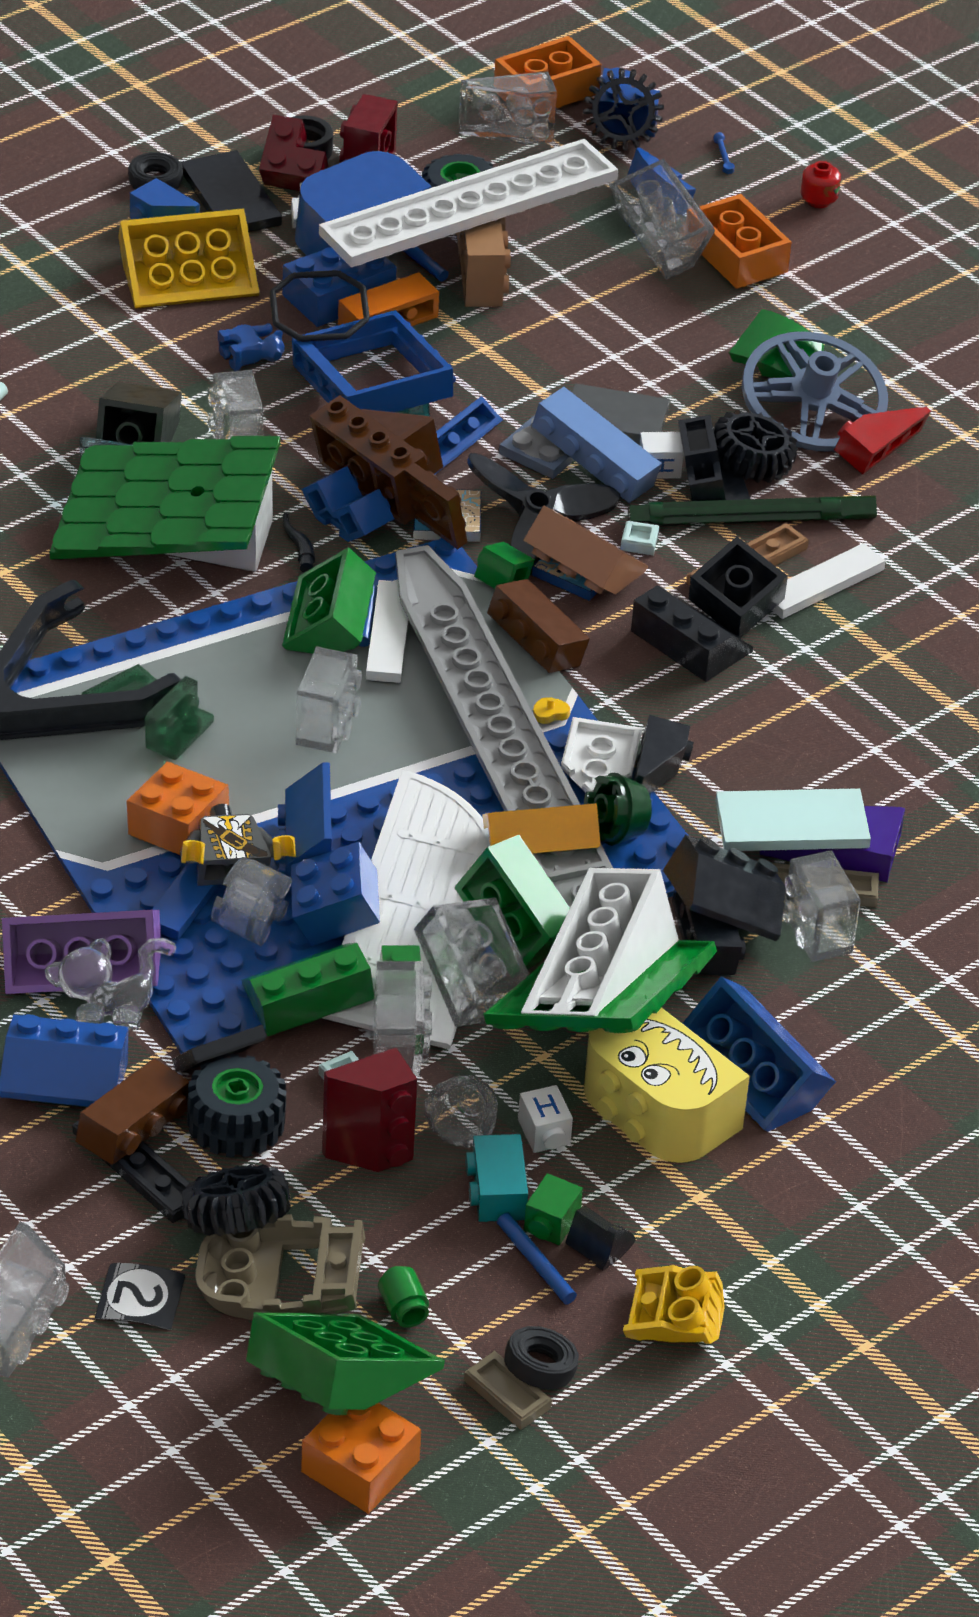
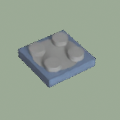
M534 415L499 445V454L553 479L570 465L574 459L532 427Z

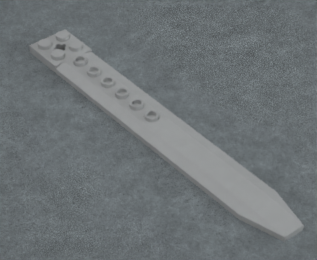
M429 545L396 551L395 558L400 603L503 810L515 811L580 805L467 585ZM601 843L598 848L533 853L569 907H571L589 868H613Z

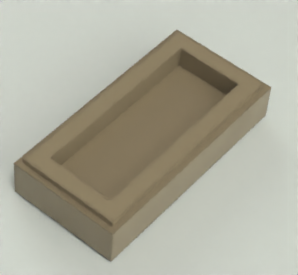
M496 1351L490 1353L464 1373V1381L520 1430L551 1409L552 1399L539 1388L530 1386L517 1379L508 1370L504 1358Z

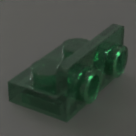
M185 676L145 715L146 748L172 760H177L212 725L214 715L198 708L200 700L198 697L197 680Z

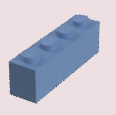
M562 387L539 403L532 427L605 485L615 488L628 503H631L654 486L662 463L567 388Z

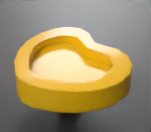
M552 697L541 698L535 703L533 714L537 722L542 724H549L555 720L563 721L570 717V706L566 702Z

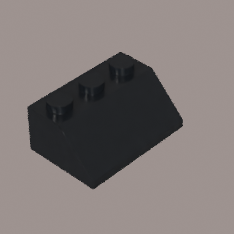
M658 585L634 599L631 632L705 682L753 652L752 645L677 595Z
M685 834L664 867L663 872L688 909L777 941L781 936L786 885L777 874V867L765 859H759L758 861L750 859L736 848H730V850L723 849L709 838L701 837L699 840Z

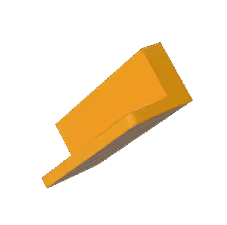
M597 803L482 814L483 828H488L490 846L520 835L532 854L600 847Z

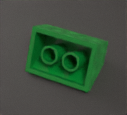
M348 547L299 575L282 646L290 651L333 657L346 650L355 649L363 639L362 634L368 616V607L373 593L376 572Z
M520 835L487 847L454 887L515 977L522 975L548 956L570 909Z
M347 943L241 980L267 1036L375 999L371 968L358 943Z

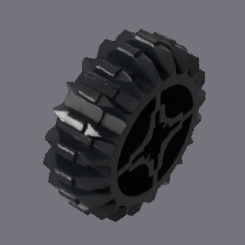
M624 68L619 69V78H615L613 71L610 70L607 72L610 80L607 83L603 77L599 76L597 81L602 87L600 89L593 85L589 87V90L596 94L595 98L586 96L584 99L585 102L593 104L592 108L583 109L584 114H593V118L585 122L586 126L595 123L597 128L591 132L592 136L598 135L601 131L604 136L601 138L600 143L605 144L608 138L613 139L611 143L612 149H616L618 141H622L623 150H628L629 140L633 141L635 148L640 147L638 137L641 136L644 141L648 142L651 138L646 131L649 129L653 133L658 132V128L652 124L653 120L656 122L663 121L662 116L655 115V110H663L664 105H655L654 100L662 97L661 92L652 95L650 90L656 87V83L652 82L646 87L643 83L648 76L643 74L639 81L636 80L637 71L635 69L631 70L629 78L625 77ZM619 84H628L636 87L644 94V97L634 100L625 97ZM611 87L614 105L611 109L599 113L600 100L606 90ZM618 94L625 105L638 103V105L632 107V111H628L631 114L628 117L629 123L622 113L609 115V113L616 111V107H619L617 105L620 101ZM648 105L647 120L639 130H636L633 114L635 110ZM619 119L624 124L628 134L615 133L608 129L603 122Z
M736 410L734 413L726 412L724 417H719L718 422L714 425L713 431L719 463L723 464V470L733 471V476L742 474L745 481L750 478L754 479L757 483L761 480L771 483L773 479L781 480L783 475H788L789 470L792 469L797 457V439L792 437L791 430L784 429V423H777L773 420V417H765L761 412L754 414L751 410H747L746 413Z
M250 1164L241 1167L237 1165L233 1168H223L217 1172H209L207 1176H200L186 1186V1189L182 1191V1210L184 1219L187 1220L188 1228L193 1229L196 1233H203L207 1236L217 1234L220 1237L225 1234L249 1233L250 1230L256 1228L263 1229L266 1224H274L278 1218L286 1215V1211L290 1209L289 1199L291 1198L288 1181L285 1180L284 1172L264 1164L259 1166Z

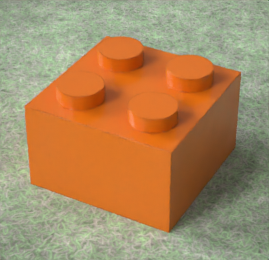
M167 761L126 801L128 835L180 855L183 841H186L190 832L199 829L200 819L204 816H210L211 808L217 804L229 805V785Z
M380 1403L365 1410H348L347 1415L328 1413L302 1440L301 1472L369 1514L420 1461L421 1428Z

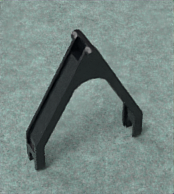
M70 580L35 598L0 650V740L143 727L173 712L183 704L185 698L179 692L168 698L166 697L174 689L185 685V682L175 673H169L138 690L37 699L21 696L11 690L12 685L46 633L77 617L84 611V602L78 597L65 604L69 596L85 589L76 580Z

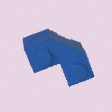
M348 466L332 472L301 489L315 518L324 525L331 523L339 529V536L347 542L362 537L395 519L390 511L389 502L382 495L380 489L362 496L358 488L357 479L351 474Z

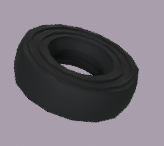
M148 152L138 155L132 159L128 167L129 182L135 190L156 178L177 189L183 180L181 162L176 157L166 153ZM151 171H160L166 174L152 176L146 173Z
M526 1326L516 1330L509 1338L505 1348L504 1362L508 1370L520 1381L541 1389H558L566 1386L575 1376L578 1368L579 1354L575 1345L564 1335L540 1326ZM527 1352L545 1354L556 1363L538 1361Z

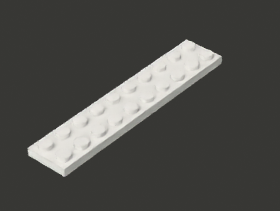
M581 139L319 224V235L350 267L359 266L542 204H548L552 201L618 180V169L586 139Z

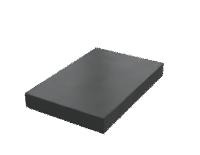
M575 383L572 391L574 395L637 444H640L641 432H662L670 399Z

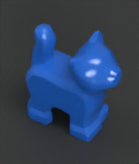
M270 323L258 326L244 324L238 325L233 329L218 331L219 352L225 360L230 358L232 354L233 359L229 360V365L234 372L240 370L243 365L254 364L261 359L275 362L282 357L285 351V345L282 341L283 332L277 330L269 335L273 331ZM269 335L268 337H266V338L263 339V340L259 338V337H265V336Z

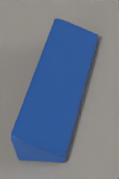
M482 396L436 431L443 468L503 421Z

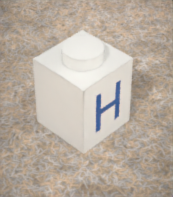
M641 432L640 446L662 463L657 478H681L683 447L680 432Z
M554 1085L520 1093L518 1121L533 1153L570 1145L573 1117L558 1086Z

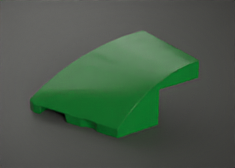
M761 309L729 351V355L733 362L746 364L752 352L766 340L789 332L810 331L785 316ZM795 341L800 349L803 348L809 357L817 351H824L823 343ZM777 347L765 353L756 365L761 375L765 377H793Z

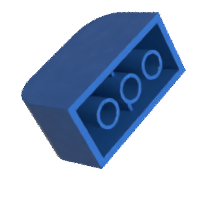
M382 151L363 153L327 169L320 170L308 176L301 184L295 242L306 255L331 247L319 235V224L430 189L432 186L402 158Z

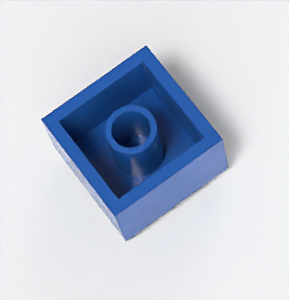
M359 841L291 865L292 918L311 947L380 923L377 869Z

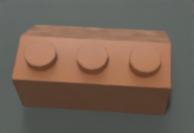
M545 505L523 540L534 547L531 551L532 554L548 563L552 557L560 562L557 569L574 579L577 574H580L586 578L584 585L599 594H602L605 589L616 595L646 572L648 565Z

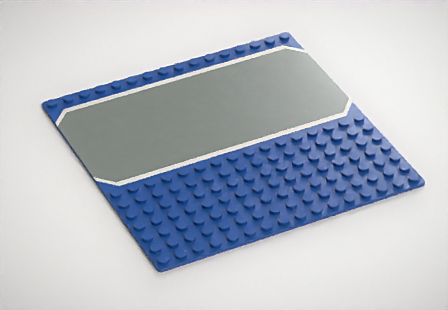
M442 538L414 546L429 545L467 585L532 712L535 703L541 698L546 697L562 700L570 706V717L563 721L555 720L549 724L538 722L561 766L572 718L598 721L560 671L548 673L487 614L495 589L474 577L477 566L462 547L457 550ZM396 552L364 561L376 572L374 585L377 587L379 580L398 581ZM297 581L34 658L28 661L11 687V690L21 696L37 699L138 690L169 673H175L185 682V685L171 691L166 698L179 692L185 700L173 712L143 727L0 740V767L92 913L152 910L187 864V862L181 863V856L179 854L128 835L126 801L167 761L228 784L229 806L231 807L232 814H249L253 816L257 826L262 827L273 838L278 836V829H285V826H278V804H285V789L322 762H330L331 851L359 841L370 860L372 859L402 769L430 778L451 789L466 800L481 817L485 813L504 812L410 621L408 622L401 683L366 680L370 645L367 647L358 645L355 649L346 650L336 657L286 650L282 643ZM634 767V770H633V774H632V779H631V780H633V776H634V772H635V767ZM564 772L580 805H583L586 793ZM652 792L649 794L652 804L651 820L647 830L642 835L613 846L607 845L604 842L600 843L613 868L660 869L667 897L669 898L673 896L675 888L663 872V869L685 834H688L656 793ZM271 858L267 882L221 884L179 940L161 934L158 986L139 987L178 1051L182 1054L191 1048L262 1025L242 985V979L341 946L345 935L311 947L292 918V892H286V877H278V860L276 861L274 858ZM487 935L478 962L500 955Z

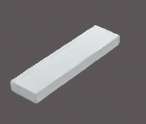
M862 543L787 579L785 599L772 611L784 619L883 571L886 561Z
M379 580L366 680L401 683L409 619L400 603L398 581Z

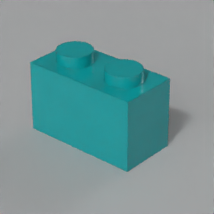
M521 1134L474 1136L473 1152H466L465 1165L466 1175L474 1177V1182H469L470 1206H477L478 1221H497L504 1213H509L515 1221L525 1220L528 1187Z

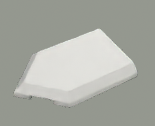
M573 717L561 762L562 770L585 793L586 791L593 792L597 783L595 780L597 776L618 773L632 779L643 728Z

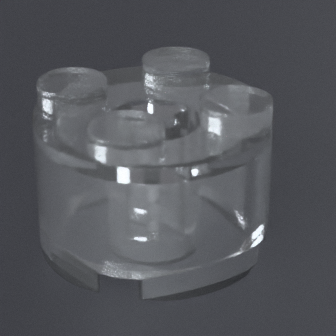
M248 857L240 858L233 865L223 882V885L227 886L223 898L216 897L211 915L212 922L252 943L262 946L270 933L272 922L274 920L280 922L287 911L289 902L283 899L291 887L292 878Z

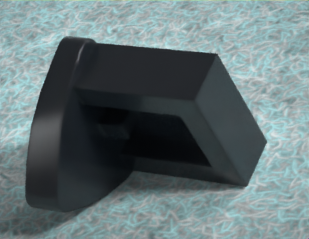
M587 1206L576 1210L565 1243L604 1271L631 1248L636 1238L624 1227L613 1225Z

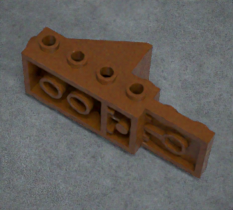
M341 395L310 415L321 465L331 472L348 466L351 474L357 479L358 488L362 495L380 489L382 495L389 502L393 517L403 525L415 518L457 550L468 543L465 531L466 522L462 516L460 506L461 497L455 488L446 486L434 475L443 468L435 423L432 417L359 409Z

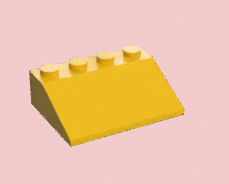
M244 208L120 221L118 240L123 268L134 308L259 296L260 292Z

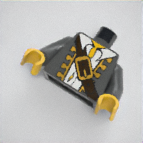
M217 804L211 808L210 816H204L200 819L199 829L190 832L186 841H183V846L180 850L181 863L197 862L198 886L267 882L271 858L277 861L284 856L296 857L295 838L289 835L273 838L262 827L257 826L253 816L249 814L233 815L229 805Z

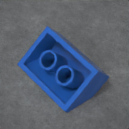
M322 762L286 788L285 804H278V826H285V829H278V836H293L296 848V857L284 856L278 860V877H286V892H292V864L331 851L330 762Z
M13 1014L5 1039L0 1075V1097L90 1106L124 1079L128 1065L129 1027L116 1026L112 1023L97 1024L79 1022L74 1019L60 1020L42 1018L31 1014Z

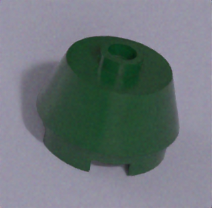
M618 773L597 776L595 778L597 783L593 792L586 791L584 804L597 803L600 842L613 846L642 835L649 826L652 814L651 798L646 787Z

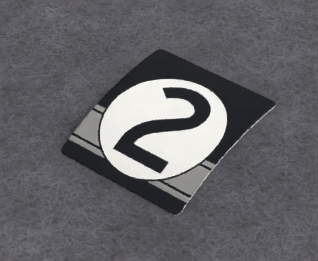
M112 1263L108 1269L95 1318L134 1321L170 1330L173 1325L185 1274L149 1265Z

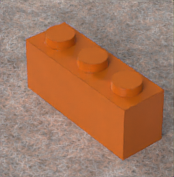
M419 272L366 290L370 317L396 310L407 322H410L411 326L438 317L439 291ZM360 293L339 300L338 325L363 319Z

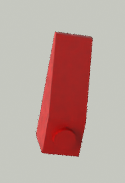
M926 406L864 414L854 422L849 420L839 430L837 435L840 438L834 450L863 475L918 434L932 410Z

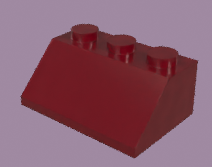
M397 1048L324 1072L322 1153L325 1158L376 1172L391 1167H398L413 1160L417 1078Z

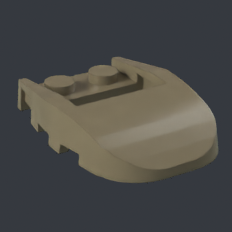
M286 1214L282 1218H278L274 1224H266L263 1229L256 1228L250 1230L249 1233L225 1234L221 1237L217 1234L206 1236L201 1243L195 1273L197 1285L203 1297L215 1309L226 1315L248 1320L253 1319L254 1312L339 1314L357 1310L356 1296L362 1248L366 1239L363 1221L354 1220V1227L332 1226V1221L329 1217L314 1216L313 1222L295 1221L292 1214ZM319 1248L313 1294L303 1295V1301L281 1303V1300L277 1299L283 1251Z

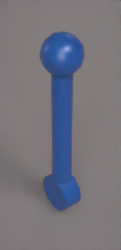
M717 132L714 134L713 140L718 144L724 162L722 171L726 174L734 173L735 165L729 161L724 145L725 136L723 133Z

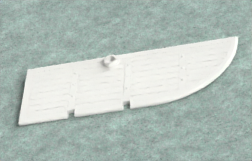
M402 769L371 859L378 874L380 923L346 934L342 945L358 943L371 968L375 999L322 1018L450 1049L469 991L468 987L456 983L457 980L471 983L486 937L485 931L478 924L454 887L484 850L490 846L488 828H483V818L461 796L430 778ZM381 945L420 946L422 982L419 1004H380L378 969Z

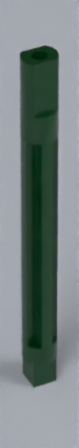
M876 496L648 502V504L629 505L627 508L628 521L653 525L872 519L877 517Z

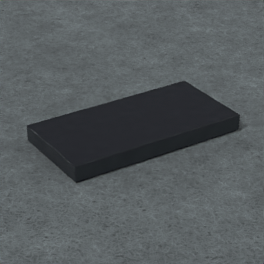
M237 150L181 162L184 177L207 212L244 208L248 232L282 225V215Z

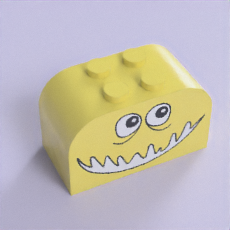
M662 1007L657 1013H652L642 1026L633 1032L609 1033L604 1031L603 1028L589 1031L584 1082L586 1099L605 1120L611 1121L631 1141L637 1142L655 1157L676 1163L694 1161L705 1156L743 1129L750 1076Z

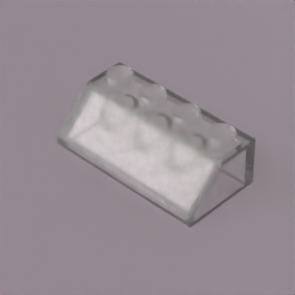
M664 158L609 184L617 212L665 280L694 267L714 234L715 229Z

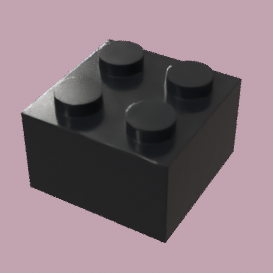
M735 537L690 576L688 600L717 623L741 638L785 599L788 576L739 537Z

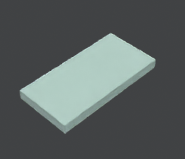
M860 788L716 792L715 802L723 848L726 850H730V848H736L740 851L870 847L871 837Z

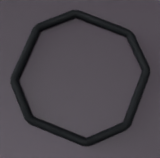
M342 271L294 272L273 287L269 293L273 325L297 341L345 340L368 323L370 319L366 287ZM339 277L360 289L363 319L346 333L300 335L279 322L276 293L294 279Z

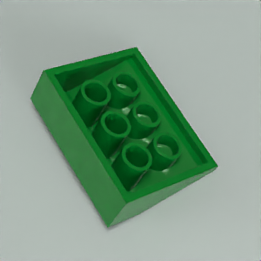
M254 1312L246 1357L247 1362L261 1369V1375L281 1381L283 1388L300 1392L302 1399L322 1405L324 1412L333 1415H347L348 1410H365L444 1369L445 1360L360 1314Z

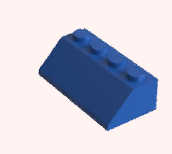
M722 976L682 1023L750 1076L745 1110L767 1132L812 1111L836 1083L830 1074L744 986Z

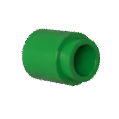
M406 1266L389 1268L380 1278L377 1286L391 1318L404 1328H411L421 1324L429 1315V1300L414 1269Z

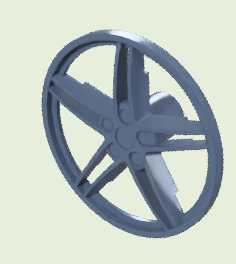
M806 331L789 332L766 340L752 352L746 362L742 375L743 397L748 409L754 414L761 412L763 416L771 417L763 409L759 401L802 402L800 434L792 431V437L797 439V447L808 450L835 451L834 448L839 438H818L826 408L852 421H856L864 414L886 412L888 407L887 387L875 364L851 344L822 333ZM795 341L824 343L836 347L848 355L844 358H837L830 352L817 351L809 357L803 348L800 349ZM777 347L793 377L769 378L766 382H753V373L758 361L769 350ZM855 360L858 361L857 364H855L853 367L848 368L844 373L837 377L838 373L841 370L849 366ZM862 366L868 371L875 383L878 394L877 410L863 404L864 400L840 388V385ZM808 410L817 411L812 437L806 436Z

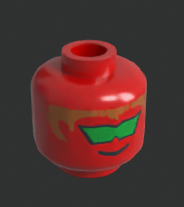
M817 161L808 165L802 174L800 191L802 198L812 207H828L839 197L841 173L827 161Z

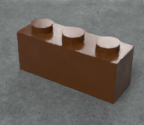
M528 579L496 585L487 614L548 673L581 665L590 638Z
M152 1059L81 1111L75 1142L111 1165L115 1164L125 1155L133 1154L141 1142L150 1136L155 1137L159 1134L163 1126L174 1118L178 1119L187 1110L188 1084L190 1080L158 1060Z

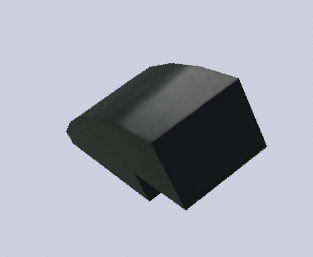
M711 415L678 420L692 501L726 500Z

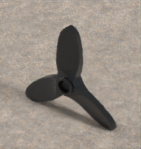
M470 453L467 463L472 472L486 486L505 499L519 514L520 519L514 529L510 545L535 559L533 565L540 558L531 553L534 547L523 540L544 505L577 522L592 519L612 511L617 506L621 496L615 488L602 484L564 485L548 491L535 489L526 485L503 466L483 455Z

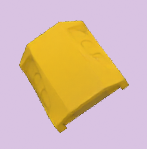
M675 1265L636 1269L635 1277L637 1284L628 1324L623 1327L626 1338L664 1342L703 1341L705 1344H711L719 1339L725 1307L723 1285L717 1271L704 1272L699 1266L682 1268Z

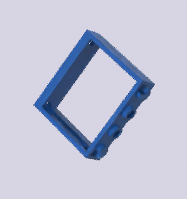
M396 310L370 317L368 323L345 340L301 342L292 338L293 366L327 403L341 395L359 409L398 412L453 397V383H455L456 377L453 375L452 365L448 364L440 356L439 352L425 340L424 336L420 335L411 326L410 322H407ZM360 320L303 335L346 333ZM392 344L420 374L356 391L329 361Z

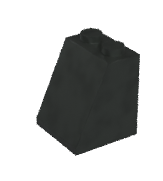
M118 381L99 398L95 445L171 442L179 424L182 391Z

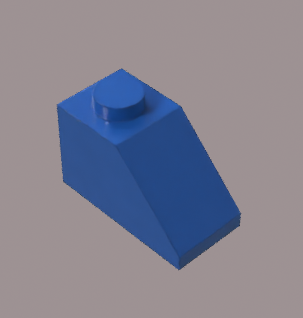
M157 178L130 192V219L200 213V204Z

